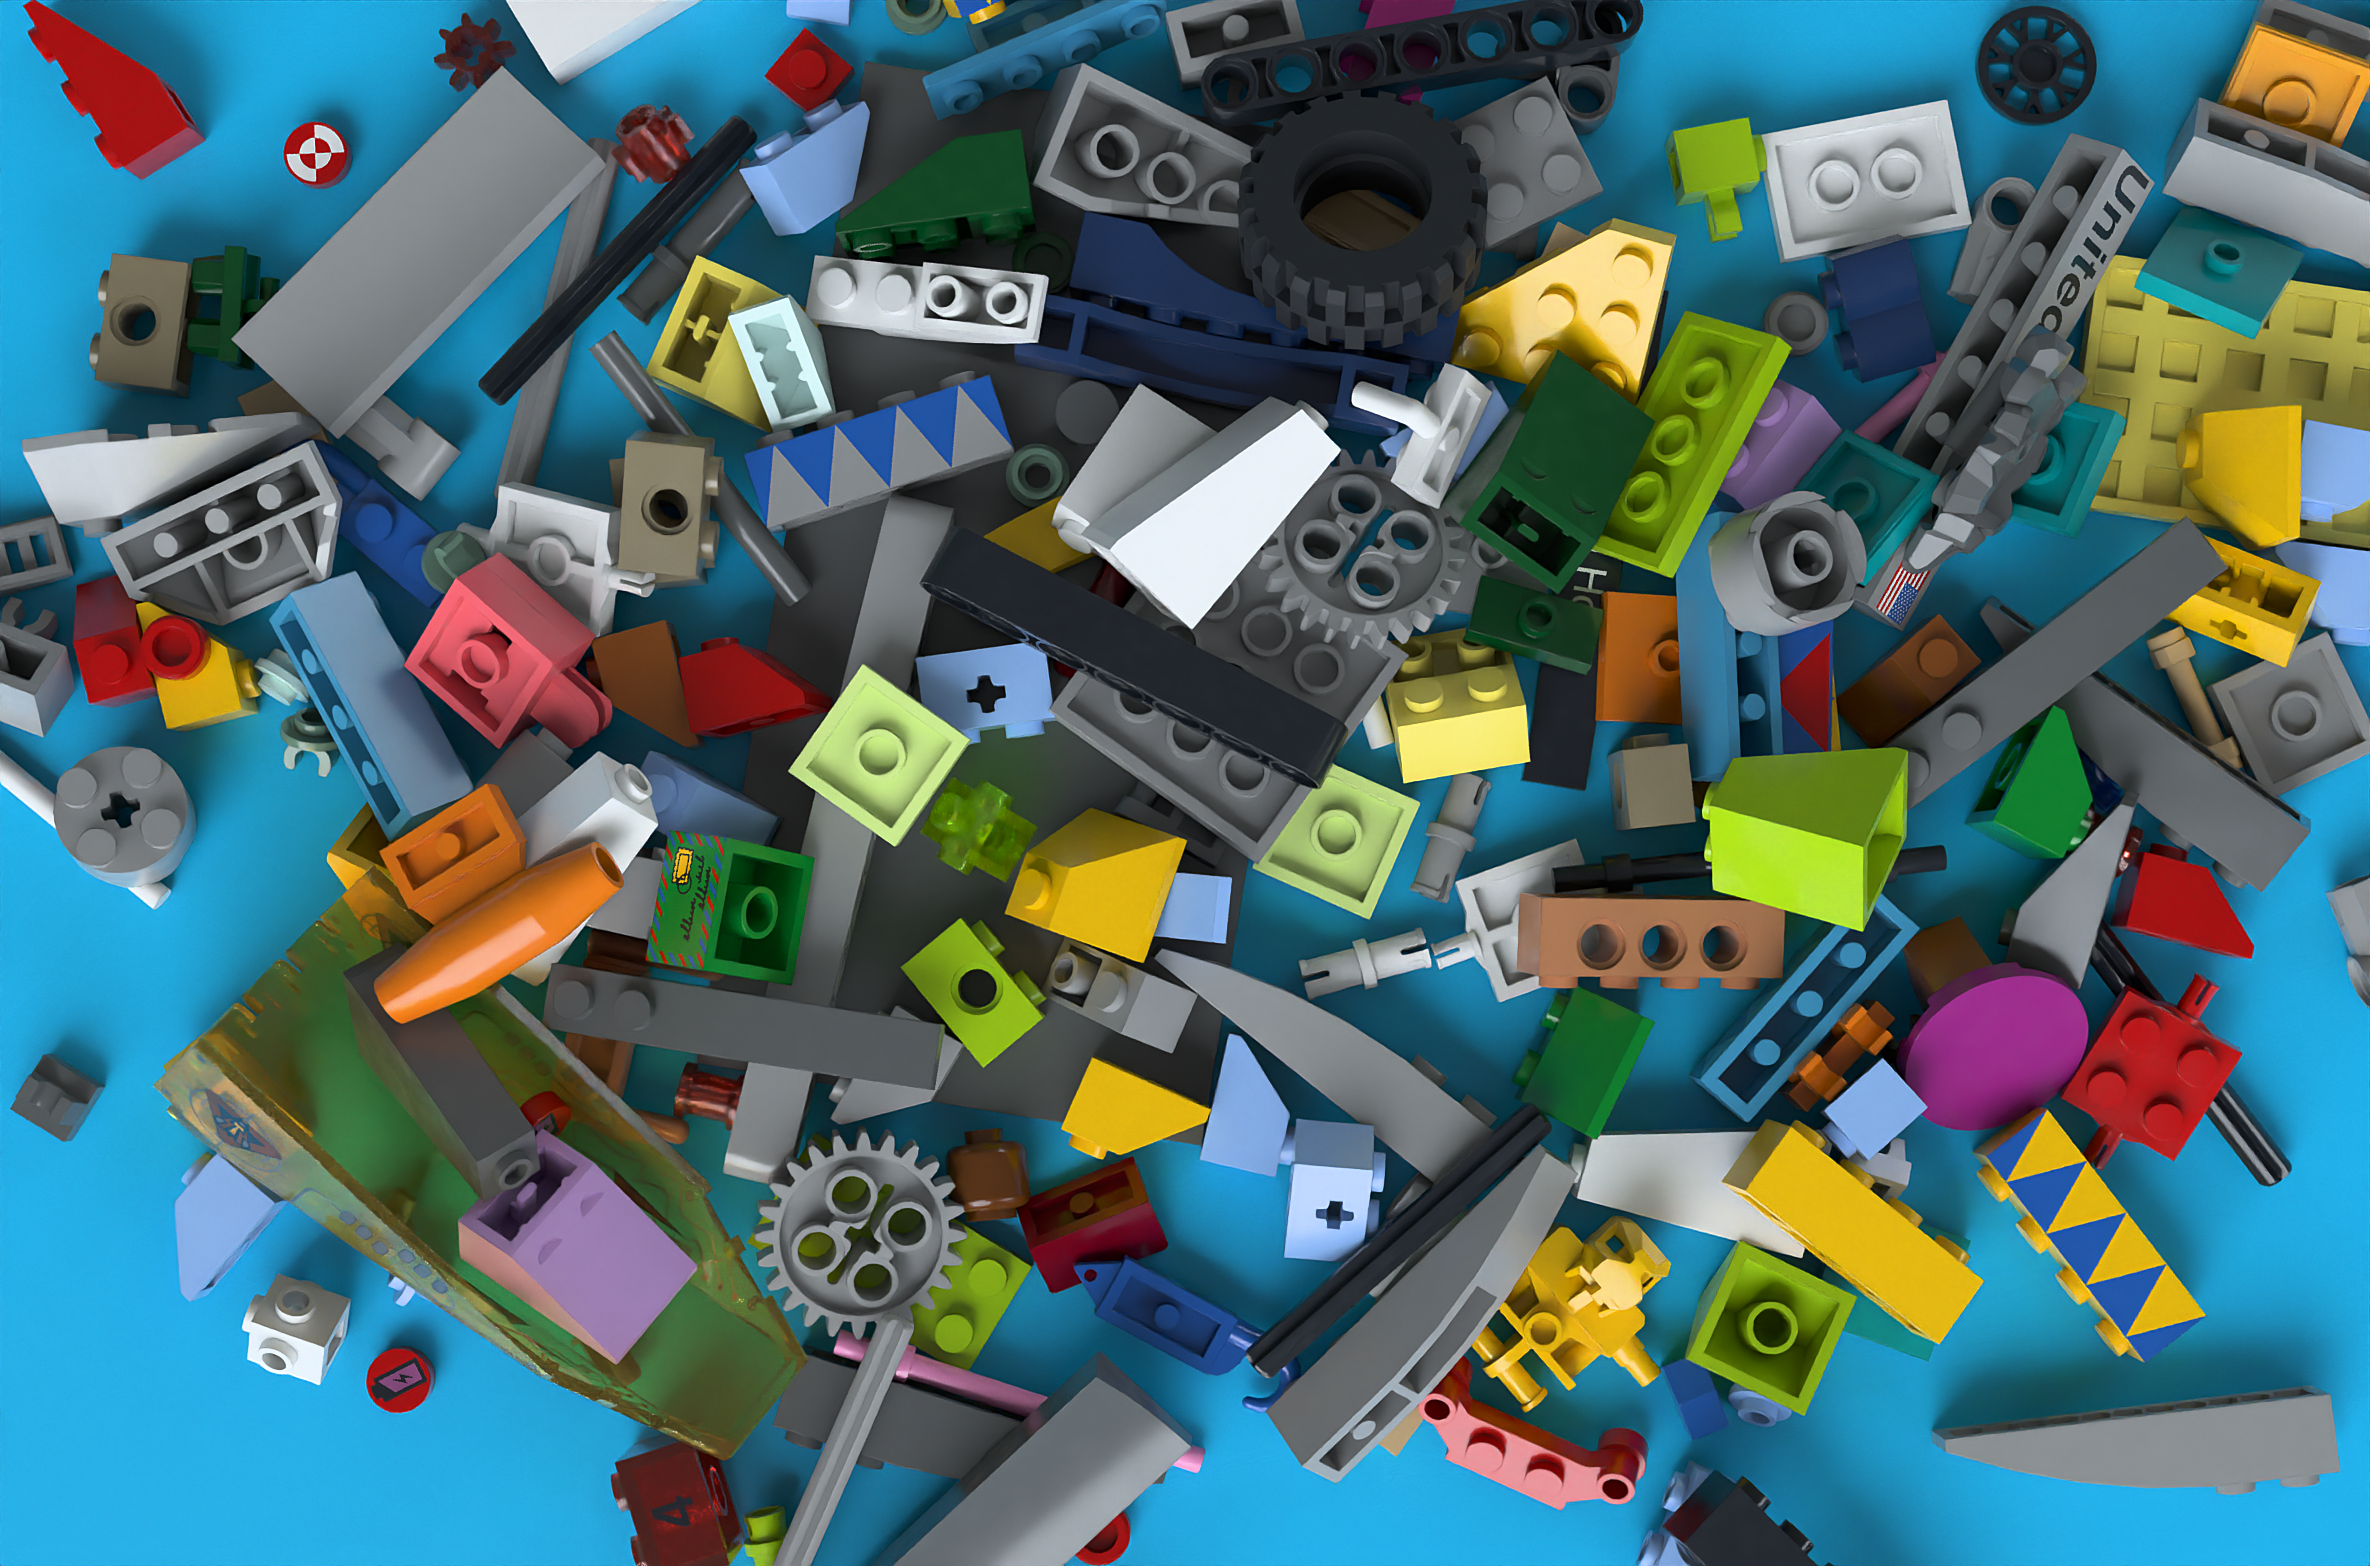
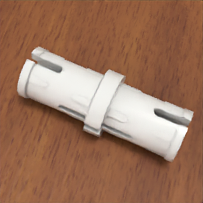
M1419 927L1414 931L1369 944L1366 943L1365 938L1352 941L1353 948L1309 960H1299L1298 964L1302 979L1325 972L1329 973L1327 977L1305 982L1304 987L1308 1000H1314L1315 997L1360 984L1364 985L1365 990L1378 986L1377 980L1424 967L1426 969L1432 967L1428 949L1408 955L1401 954L1402 951L1425 945L1426 940L1422 928Z

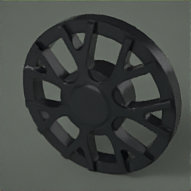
M2045 6L2019 8L2000 18L1982 39L1975 63L1977 83L1987 103L1994 111L2007 120L2026 126L2053 124L2073 113L2089 95L2094 84L2097 68L2094 46L2084 28L2068 14ZM2028 19L2046 20L2044 39L2028 40ZM2020 21V31L2012 23ZM2053 23L2058 24L2059 26L2063 27V29H2061L2057 33H2054ZM2003 29L2020 46L2013 55L2007 54L1993 42ZM2069 32L2076 40L2079 49L2062 58L2061 52L2053 43ZM1989 51L1993 52L1996 58H1988ZM2082 54L2084 64L2075 62L2074 58ZM2008 65L2011 79L1992 84L1988 74V66ZM2063 68L2084 72L2079 89L2057 81L2062 74ZM2014 86L2028 93V98L2022 111L2004 102ZM2050 88L2055 94L2061 109L2044 113L2038 93ZM1995 90H2002L2001 97ZM2064 93L2075 97L2068 103ZM2030 107L2034 108L2036 114L2028 113Z

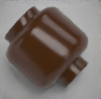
M1002 1128L964 1132L965 1144L952 1147L945 1154L946 1176L950 1175L955 1185V1188L948 1194V1199L963 1205L966 1223L1016 1218V1208L1026 1204L1031 1195L1025 1146L1015 1140L1003 1141Z

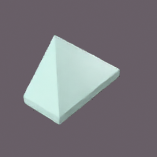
M791 294L729 313L728 319L774 433L813 423L836 413L822 334Z

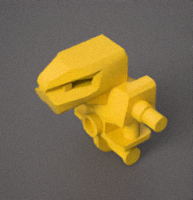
M1612 1216L1583 1242L1564 1223L1554 1222L1512 1291L1499 1307L1500 1312L1517 1331L1502 1343L1486 1325L1471 1345L1484 1360L1482 1369L1490 1378L1497 1376L1521 1403L1520 1408L1525 1413L1539 1404L1548 1394V1390L1544 1386L1540 1387L1518 1362L1530 1349L1537 1353L1569 1391L1576 1386L1572 1379L1601 1354L1608 1358L1612 1356L1619 1366H1624L1642 1387L1648 1385L1661 1373V1369L1645 1352V1345L1635 1335L1645 1325V1315L1636 1305L1642 1301L1643 1295L1662 1277L1668 1276L1671 1263L1645 1232L1628 1217ZM1613 1236L1623 1246L1616 1253L1605 1244Z

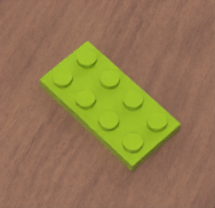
M1685 310L1636 405L1638 409L1656 422L1606 526L1592 550L1673 579L1792 349L1791 346L1778 336Z
M818 1131L814 1132L811 1139L823 1151L831 1149V1139ZM807 1145L798 1158L802 1163L810 1159ZM847 1176L839 1180L834 1186L832 1196L842 1202H852L859 1199L864 1193L866 1182L856 1176ZM888 1183L882 1186L877 1194V1201L870 1216L880 1202L892 1192V1184ZM902 1208L891 1216L888 1228L899 1234L908 1233L919 1224L921 1213L912 1208ZM763 1216L758 1225L770 1223L772 1220ZM955 1217L948 1222L962 1225L967 1233V1237L961 1241L949 1243L948 1246L960 1252L963 1259L962 1265L942 1266V1270L948 1275L952 1286L950 1289H943L932 1285L928 1289L935 1304L933 1310L923 1307L918 1302L909 1306L914 1322V1331L909 1342L943 1363L969 1371L1033 1264ZM869 1219L861 1229H856L852 1226L847 1229L851 1240V1247L859 1236L868 1239L873 1236ZM754 1232L747 1241L759 1250L772 1245L755 1240ZM812 1232L800 1241L798 1251L808 1257H818L827 1252L833 1238L823 1232ZM851 1250L848 1251L845 1258L843 1257L840 1264L828 1274L827 1280L834 1282L839 1278L843 1271L846 1257ZM876 1263L867 1264L856 1273L854 1283L863 1288L878 1286L885 1279L888 1269Z

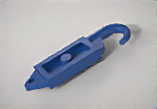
M306 439L283 450L279 455L306 442L314 441L330 475L338 481L336 487L343 499L338 533L427 608L435 610L441 604L446 594L437 591L428 583L422 571L421 557L427 543L440 534V532L337 447L320 439Z
M1126 1254L1122 1261L1074 1263L1075 1272L1096 1304L1094 1309L1096 1316L1206 1375L1219 1376L1230 1372L1246 1356L1247 1348L1265 1333L1260 1328L1239 1318L1234 1312ZM1088 1269H1093L1096 1271V1276L1092 1279L1086 1278L1085 1272ZM1297 1357L1279 1371L1280 1384L1273 1394L1264 1398L1246 1396L1242 1400V1405L1258 1413L1269 1409L1283 1395L1285 1388L1292 1381L1301 1377V1365Z

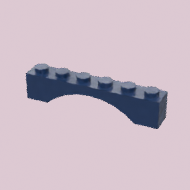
M1086 211L1084 213L1069 285L1072 299L1090 302L1115 311H1119V308L1144 313L1143 319L1178 328L1181 327V322L1184 321L1207 326L1206 334L1243 341L1244 334L1270 339L1269 345L1304 350H1307V347L1408 365L1410 366L1408 378L1424 381L1431 380L1433 373L1440 374L1444 364H1449L1461 308L1460 306L1449 317H1444L1438 313L1437 328L1421 337H1416L1413 331L1404 333L1403 344L1383 348L1381 340L1364 342V350L1345 349V340L1330 338L1329 344L1324 345L1308 339L1306 327L1300 325L1294 331L1276 320V305L1271 309L1263 307L1257 298L1229 290L1196 272L1168 249L1148 224Z
M1046 294L1038 342L1016 343L1014 351L1017 365L1130 388H1137L1141 383L1156 393L1250 411L1270 396L1293 406L1301 400L1319 412L1328 422V427L1383 438L1395 436L1399 422L1354 406L1352 404L1353 390L1359 382L1364 381L1404 395L1410 368L1408 365L1348 353L1287 348L1215 336L1146 320L1090 302Z

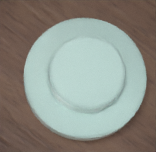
M275 648L267 659L259 658L255 663V670L262 675L257 685L267 694L290 706L295 698L305 703L309 702L311 697L287 653Z

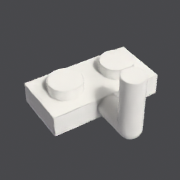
M1445 363L1438 380L1428 389L1423 404L1418 400L1364 381L1359 382L1355 386L1352 393V404L1361 409L1406 424L1413 430L1410 440L1401 447L1398 453L1396 470L1391 482L1418 502L1439 509L1492 392L1467 370Z

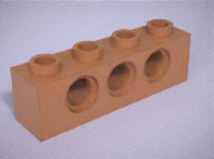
M1520 893L1517 970L1539 976L1538 986L1548 988H1577L1578 977H1600V987L1635 989L1639 988V977H1660V987L1698 989L1699 978H1720L1721 988L1759 989V978H1783L1785 910L1736 896ZM1594 925L1599 933V944L1593 954L1585 957L1581 949L1582 936L1588 928ZM1655 926L1659 933V945L1654 954L1647 958L1643 952L1642 942L1646 932ZM1715 927L1719 935V945L1715 953L1707 958L1703 950V941L1706 934Z

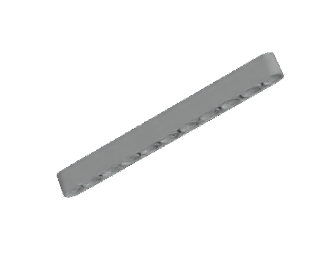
M895 493L891 494L883 518L840 696L862 664L868 665L912 696L917 675L916 658L922 655L936 599L926 592L919 582L949 527L954 524L955 508ZM817 791L800 853L801 855L814 857L815 861L792 986L768 982L765 996L835 1007L877 834ZM748 1063L725 1156L724 1174L768 1184L770 1176L789 1180L792 1175L787 1168L784 1158L787 1155L795 1158L798 1157L818 1073Z

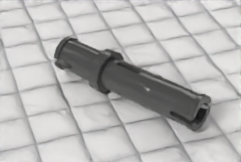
M742 157L735 169L709 198L700 205L698 210L665 247L659 243L650 252L654 259L630 286L616 298L625 309L645 326L651 323V319L685 283L696 256L698 255L706 259L757 202L739 169L750 163L746 158Z

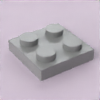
M1547 76L1452 122L1462 131L1461 144L1466 142L1474 147L1481 161L1480 174L1486 177L1488 189L1486 251L1600 196L1603 192V188Z
M2327 631L2299 642L2286 668L2263 659L2205 686L2227 735L2234 736L2241 752L2239 756L2243 762L2246 774L2277 796L2370 753V720Z

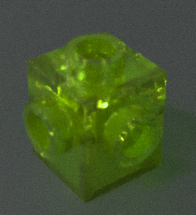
M951 777L943 793L934 803L931 813L921 828L920 833L941 845L935 857L969 876L974 866L1006 883L1038 826L1010 811L1008 808L1013 802L1014 797L981 779L976 788L973 789L956 778Z

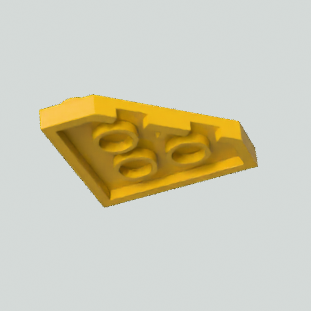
M1613 218L1592 229L1587 237L1564 249L1558 247L1520 267L1515 275L1489 289L1485 286L1465 297L1464 303L1461 305L1449 363L1528 385L1552 351L1557 348L1636 406L1677 235Z

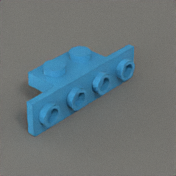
M1019 0L1006 6L1007 10L990 19L976 24H972L971 21L965 23L977 54L926 75L922 81L938 121L953 114H965L976 109L986 100L1012 89L1027 88L1045 75L1071 64L1086 63L1095 58L1100 52L1130 39L1138 40L1151 35L1158 27L1166 25V12H1169L1167 1L1103 0L1095 3L1094 0Z

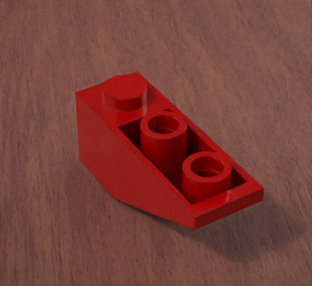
M31 0L23 5L35 25L27 30L30 39L49 64L57 60L68 78V80L60 84L64 94L82 117L90 113L102 132L94 137V141L102 155L115 170L123 166L126 170L143 180L206 141L175 89L155 72L38 1Z

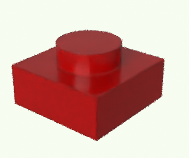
M804 28L764 77L769 84L804 113H808L815 107L835 99L856 73L851 65Z

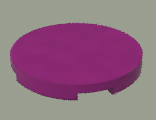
M2017 962L1982 967L1954 979L1926 1000L1930 1007L1914 1025L1908 1038L1900 1040L1896 1065L1897 1074L1928 1107L1921 1115L1929 1121L1945 1128L1963 1131L1995 1128L2016 1121L2035 1108L2041 1107L2069 1081L2079 1066L2087 1045V1016L2078 997L2058 974L2053 975L2035 969L2021 968Z

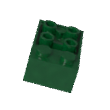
M1021 129L954 138L835 223L836 234L847 256H859V260L884 263L897 259V250L922 247L923 254L943 255L961 250L960 242L986 238L987 246L992 247L1008 246L1023 242L1025 240L1024 233L1035 232L1037 229L1027 156Z
M1555 348L1441 502L1440 506L1458 524L1559 594L1598 542L1656 421Z

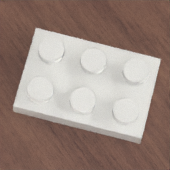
M1947 100L1761 135L1767 159L1766 171L1762 173L1780 264L1824 256L1896 234L1908 240L1966 229L1972 224Z

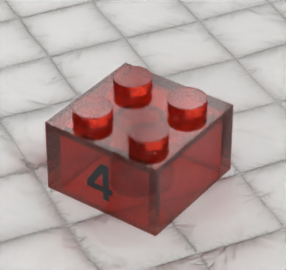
M708 1419L634 1443L615 1462L617 1472L611 1474V1486L621 1512L630 1510L637 1535L631 1537L630 1543L636 1566L730 1565L744 1546L746 1537Z

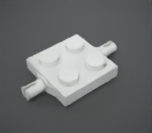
M513 481L499 485L497 517L491 530L476 527L469 523H461L456 531L467 533L475 538L488 558L501 552L594 633L595 637L604 636L613 630L615 596L618 590L634 593L641 597H648L655 587V583H650V581L656 579L655 573L618 569L622 508Z
M1576 838L1455 881L1454 884L1465 912L1466 933L1430 944L1433 955L1458 948L1456 952L1435 959L1439 970L1475 957L1487 972L1497 1002H1502L1541 988V986H1538L1539 976L1517 970L1519 894L1554 893L1551 868L1585 864ZM1638 885V886L1633 887V891L1619 892V893H1610V894H1644V893H1643L1642 886H1641V885ZM1604 888L1561 892L1573 894H1606ZM1594 925L1588 928L1582 936L1581 949L1585 957L1593 954L1599 944V933Z

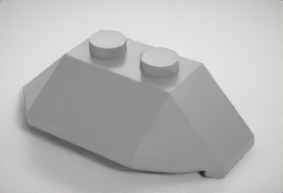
M311 440L100 539L129 598L142 602H154L177 613L224 626L285 598L289 592L316 584L331 577L343 499L314 441Z

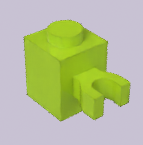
M1749 117L1673 131L1665 143V150L1676 206L1704 201L1710 243L1735 239L1737 233L1741 232L1743 228L1734 195L1750 193L1761 180L1759 173L1765 172L1767 168L1766 151L1761 135H1752Z

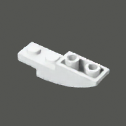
M815 255L805 313L816 324L874 330L884 336L967 343H1036L1039 340L1049 278L1039 274L923 262V267Z

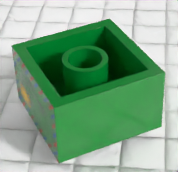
M669 830L645 960L792 986L815 858L727 837Z

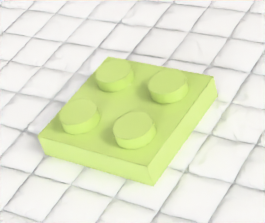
M862 664L788 772L895 847L902 841L972 739L871 667Z
M1333 764L1321 789H1312L1260 863L1256 864L1254 862L1252 869L1370 920L1421 802Z

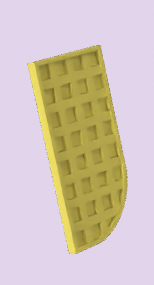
M2114 255L2087 303L2078 371L2088 379L2089 383L2076 402L2116 411L2127 420V423L2089 511L2169 523H2177L2188 515L2196 527L2229 531L2185 486V468H2179L2176 462V442L2180 430H2185V421L2202 413L2302 405V421L2308 419L2370 431V292L2291 280L2256 338L2250 339L2137 290V288H2134L2140 270L2148 259ZM2370 499L2357 508L2333 515L2331 522H2315L2300 519V538L2292 541L2370 551Z

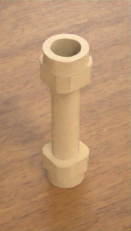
M2182 626L2170 629L2146 640L2145 642L2150 651L2148 654L2155 670L2165 668L2195 738L2238 769L2243 767V762L2239 756L2241 752L2234 736L2224 738L2189 660L2190 657L2197 653L2190 638L2186 637Z

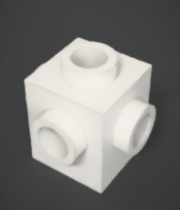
M278 1273L266 1296L256 1294L245 1314L242 1330L250 1333L247 1360L260 1364L272 1373L289 1374L320 1385L346 1338L351 1299L327 1291L314 1282L299 1281Z

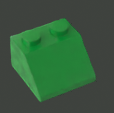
M2054 705L2049 706L2011 734L1965 822V825L2032 860L2063 858L2067 850L2073 852L2085 839L2092 819L2085 816L2093 798L2064 710Z
M1580 986L1568 988L1566 994L1555 991L1540 1020V1025L1548 1030L1537 1052L1527 1048L1512 1076L1511 1082L1520 1086L1514 1098L1523 1103L1531 1102L1544 1114L1597 1140L1655 1022Z

